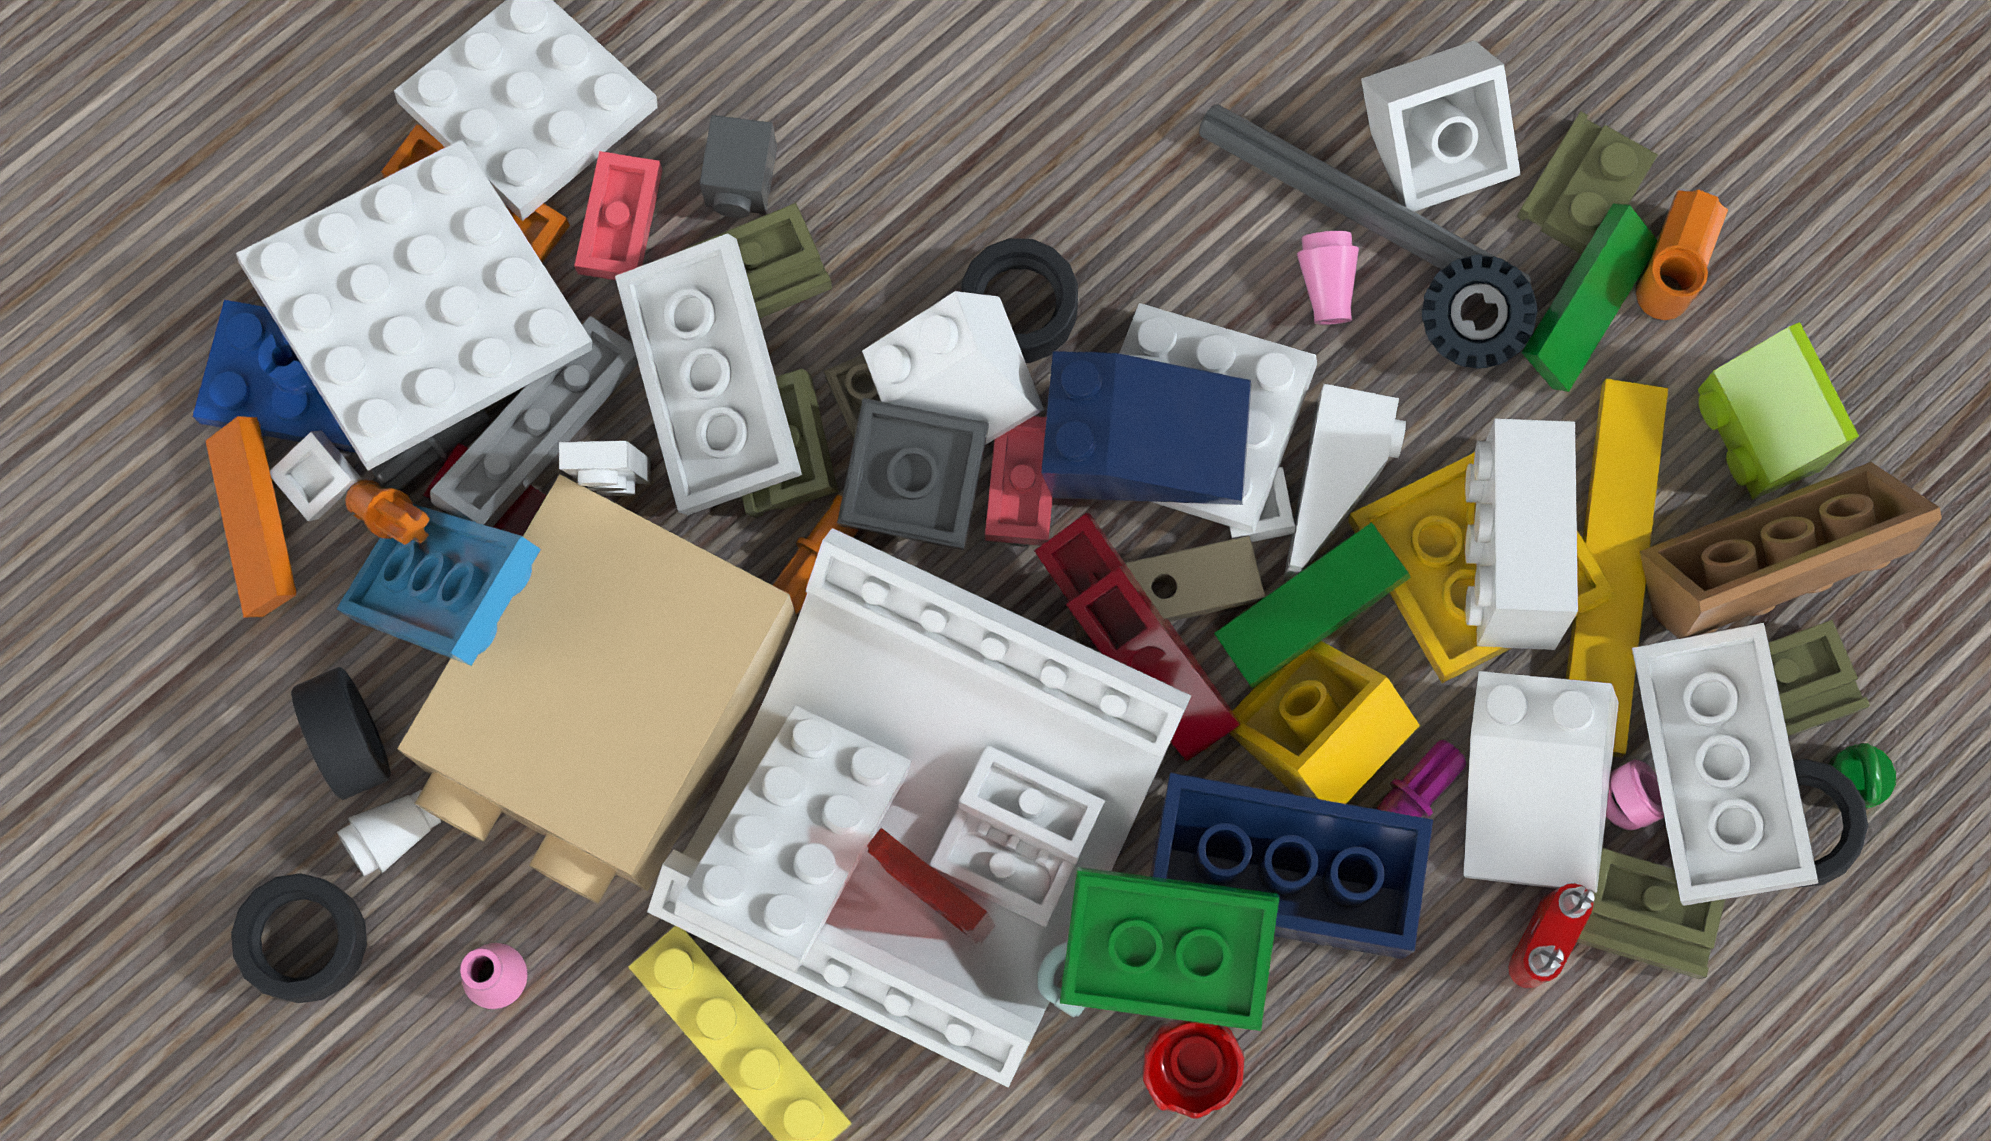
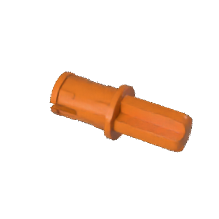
M367 479L357 481L348 490L345 499L346 508L349 512L355 513L354 517L364 520L369 531L376 536L386 539L394 538L403 545L408 544L411 540L421 544L429 536L424 527L430 518L427 513L413 506L408 495L394 488L384 489L375 481Z
M837 495L834 498L833 504L808 537H799L795 543L799 549L772 584L774 587L790 594L796 614L801 611L807 595L805 591L825 536L832 528L850 537H854L858 532V529L843 527L837 524L843 497L841 495Z

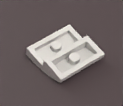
M987 745L959 800L958 808L929 864V871L1041 926L1047 927L1104 806L1105 800Z

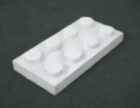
M727 233L616 275L615 279L678 512L690 515L802 475L737 239Z
M1764 623L1632 648L1682 905L1818 884Z
M795 705L679 895L674 914L797 973L903 784L912 760Z

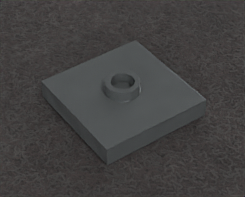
M863 398L837 524L843 527L964 550L989 423Z

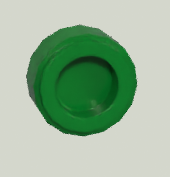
M1859 743L1846 747L1829 761L1828 765L1833 766L1852 780L1865 801L1866 810L1882 804L1891 796L1896 786V771L1891 759L1882 750L1868 743Z

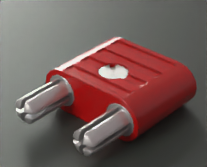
M1570 883L1551 892L1541 900L1508 965L1509 975L1518 986L1535 988L1553 980L1561 973L1592 913L1595 896L1591 889L1587 890L1585 886Z

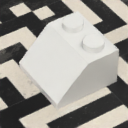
M1475 40L1361 79L1371 135L1401 205L1415 212L1521 175L1504 64Z
M955 291L862 350L881 402L989 423L986 444L1044 410L999 296Z

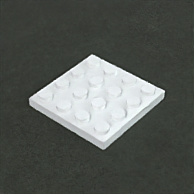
M463 139L236 253L240 266L367 471L592 350L591 338Z

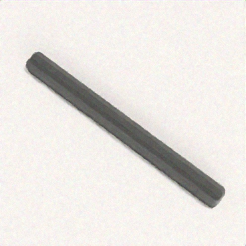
M1214 104L1207 111L1200 124L1199 134L1204 139L1440 269H1444L1451 262L1459 258L1471 255L1494 256L1221 105ZM1521 271L1522 274L1525 276V278H1526V279L1528 280V282L1530 283V281H1531L1530 276H1529L1527 273Z

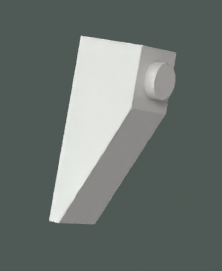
M1329 384L1323 385L1316 403L1294 520L1295 534L1291 536L1283 580L1289 581L1310 565L1379 477L1388 457H1399L1406 427V421L1395 419L1399 398Z

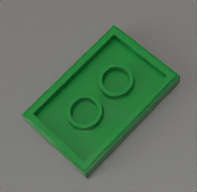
M1077 867L1060 1004L1261 1031L1279 896L1276 893Z

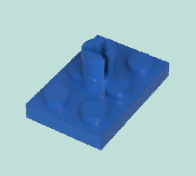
M224 299L192 417L199 424L223 428L237 416L257 417L263 436L301 442L310 432L322 430L337 449L356 453L268 309L263 306Z

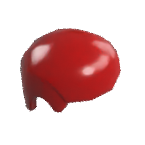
M1174 1019L1162 1024L1145 1047L1142 1068L1143 1082L1155 1105L1160 1110H1169L1198 1119L1229 1104L1243 1084L1244 1053L1232 1031L1227 1026Z

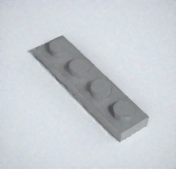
M589 316L582 326L592 340V350L526 385L430 490L432 504L449 515L493 527L559 453V442H569L638 365L633 344Z

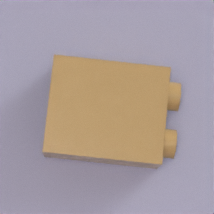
M559 474L523 535L525 539L541 549L531 565L532 573L528 583L520 593L512 597L497 622V633L494 640L484 652L477 656L472 666L452 658L450 659L397 749L425 772L431 774L414 804L483 842L501 813L513 818L545 836L529 866L562 886L599 904L615 874L646 891L649 890L791 638L797 622V616L790 594Z

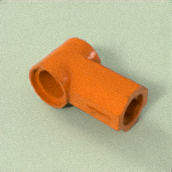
M1699 189L1695 191L1678 190L1674 195L1647 270L1636 287L1637 302L1642 310L1651 317L1660 320L1677 318L1686 311L1707 282V266L1728 209L1719 202L1717 196ZM1661 275L1670 276L1677 280L1682 290H1673L1666 286L1661 279Z

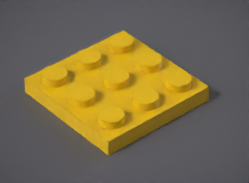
M1475 452L1350 513L1348 521L1355 534L1372 522L1409 572L1411 578L1391 591L1390 595L1441 683L1512 649L1477 646V626L1466 624V594L1468 586H1475L1477 564L1466 562V532L1468 525H1474L1476 503L1466 502L1465 481L1468 464H1474ZM1578 531V612L1576 616L1610 600L1614 593L1613 588Z

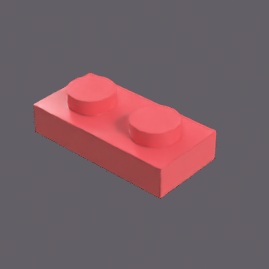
M599 151L574 264L579 275L616 280V275L643 265L663 171L660 161Z
M1033 416L994 440L985 541L1041 546L1049 540L1053 497L1041 473L1047 417Z

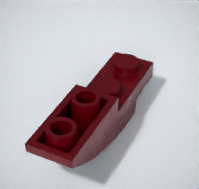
M1085 513L1034 550L1068 599L1069 603L1066 605L1101 654L1191 695L1171 740L1172 745L1186 761H1189L1241 725L1168 619H1164L1090 513Z

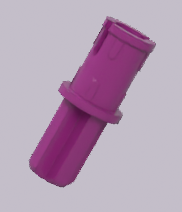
M1444 739L1437 741L1402 781L1397 778L1392 780L1390 785L1393 789L1385 796L1376 809L1429 818L1433 813L1429 806L1465 768V756L1450 742Z

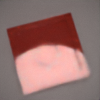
M880 828L867 844V852L883 870L976 944L978 942L982 944L996 926L985 909L883 828Z

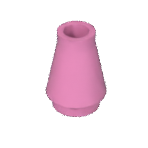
M1325 231L1303 236V250L1297 253V257L1314 311V323L1318 325H1331L1352 321L1351 303L1359 251L1357 246H1352V234L1347 231Z
M490 943L469 952L461 963L460 973L464 991L471 1001L483 1008L499 1009L506 1007L517 1000L525 988L527 982L525 961L518 951L506 944ZM491 960L494 964L493 975L489 980L480 983L478 973L485 969L486 961Z

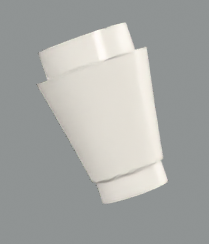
M421 789L412 795L404 796L349 817L350 825L337 832L347 852L364 877L376 869H379L381 873L386 871L412 846L429 833L431 828L441 823L439 818L414 804L422 791Z

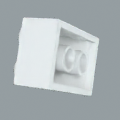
M1479 671L1470 738L1464 859L1465 878L1555 889L1566 884L1576 883L1585 886L1587 890L1591 889L1593 893H1597L1619 705L1612 683Z

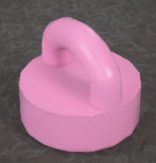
M1636 759L1616 768L1610 774L1606 817L1614 825L1624 830L1645 828L1664 818L1656 773L1645 762ZM1612 791H1613V794H1614V796H1615V799H1616L1617 803L1619 804L1620 808H1619L1618 805L1615 803V801H1614V799H1613V797H1612Z

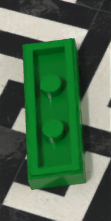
M1612 204L1521 352L1554 390L1570 391L1653 254L1657 239L1630 205Z
M1371 522L1214 634L1249 685L1254 688L1410 579L1411 576Z

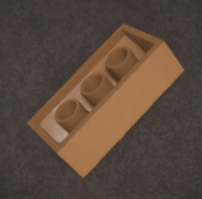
M1866 463L1640 551L1653 617L1678 639L1713 633L1719 627L1747 616L1766 614L1778 604L1806 593L1822 592L1830 588L1834 582L1862 571L1881 569L1887 566L1891 560L1916 551L1942 519L1940 507L1874 463Z

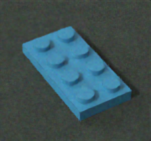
M413 504V506L427 513L430 518L424 527V530L429 534L427 539L421 544L411 540L408 544L403 545L394 538H379L338 605L337 610L358 623L472 666L477 656L484 652L494 640L497 633V622L512 597L520 593L528 583L532 573L531 565L541 549L521 535Z

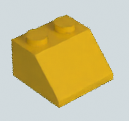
M1320 641L1257 685L1232 711L1241 725L1229 732V734L1293 794L1346 804L1420 725L1385 675Z

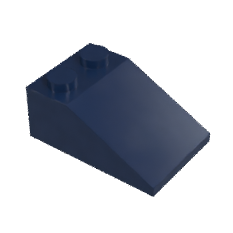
M1053 351L1041 471L1052 497L1243 505L1251 380L1119 353Z

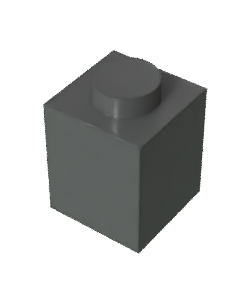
M711 115L699 183L706 207H712L715 212L732 218H744L749 216L750 213L766 214L777 152V142L772 122Z

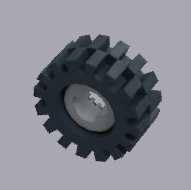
M1471 255L1451 262L1436 274L1423 298L1422 321L1429 341L1444 358L1463 367L1488 368L1508 361L1523 349L1535 327L1537 303L1530 283L1518 268L1504 259L1495 256ZM1476 293L1483 294L1486 303H1496L1498 307V317L1495 323L1485 330H1476L1473 321H1463L1461 317L1463 302L1469 296Z

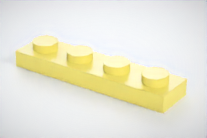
M674 926L628 966L777 1141H834L852 1124L685 930Z

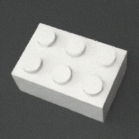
M1494 419L1486 441H1477L1474 464H1468L1466 471V502L1476 503L1474 525H1468L1465 555L1467 563L1477 564L1475 586H1468L1466 594V624L1477 626V646L1555 650L1578 612L1575 422Z

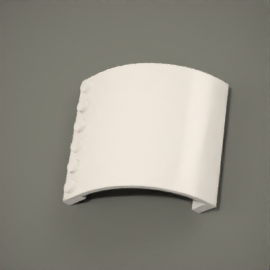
M832 528L822 540L805 591L807 595L800 615L748 735L709 810L683 854L673 849L662 864L647 912L1009 1088L1050 1002L1041 995L1038 989L1037 973L1045 956L1055 946L1068 942L1077 867L1106 871L1112 870L1191 695ZM795 705L912 760L903 784L797 973L674 914L679 895ZM987 745L1105 800L1104 806L1047 927L1041 926L929 871V864L958 808L959 800ZM1065 960L1055 972L1054 984L1058 986L1064 973Z

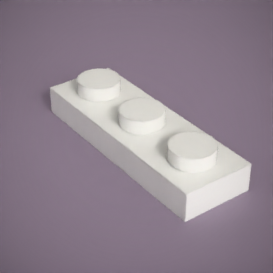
M628 441L559 442V469L578 479V485L587 486L589 490L597 491V494L600 496L635 495V484H651V459Z

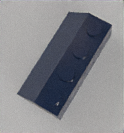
M1170 773L1150 877L1276 893L1279 896L1274 936L1404 959L1415 952L1433 819Z

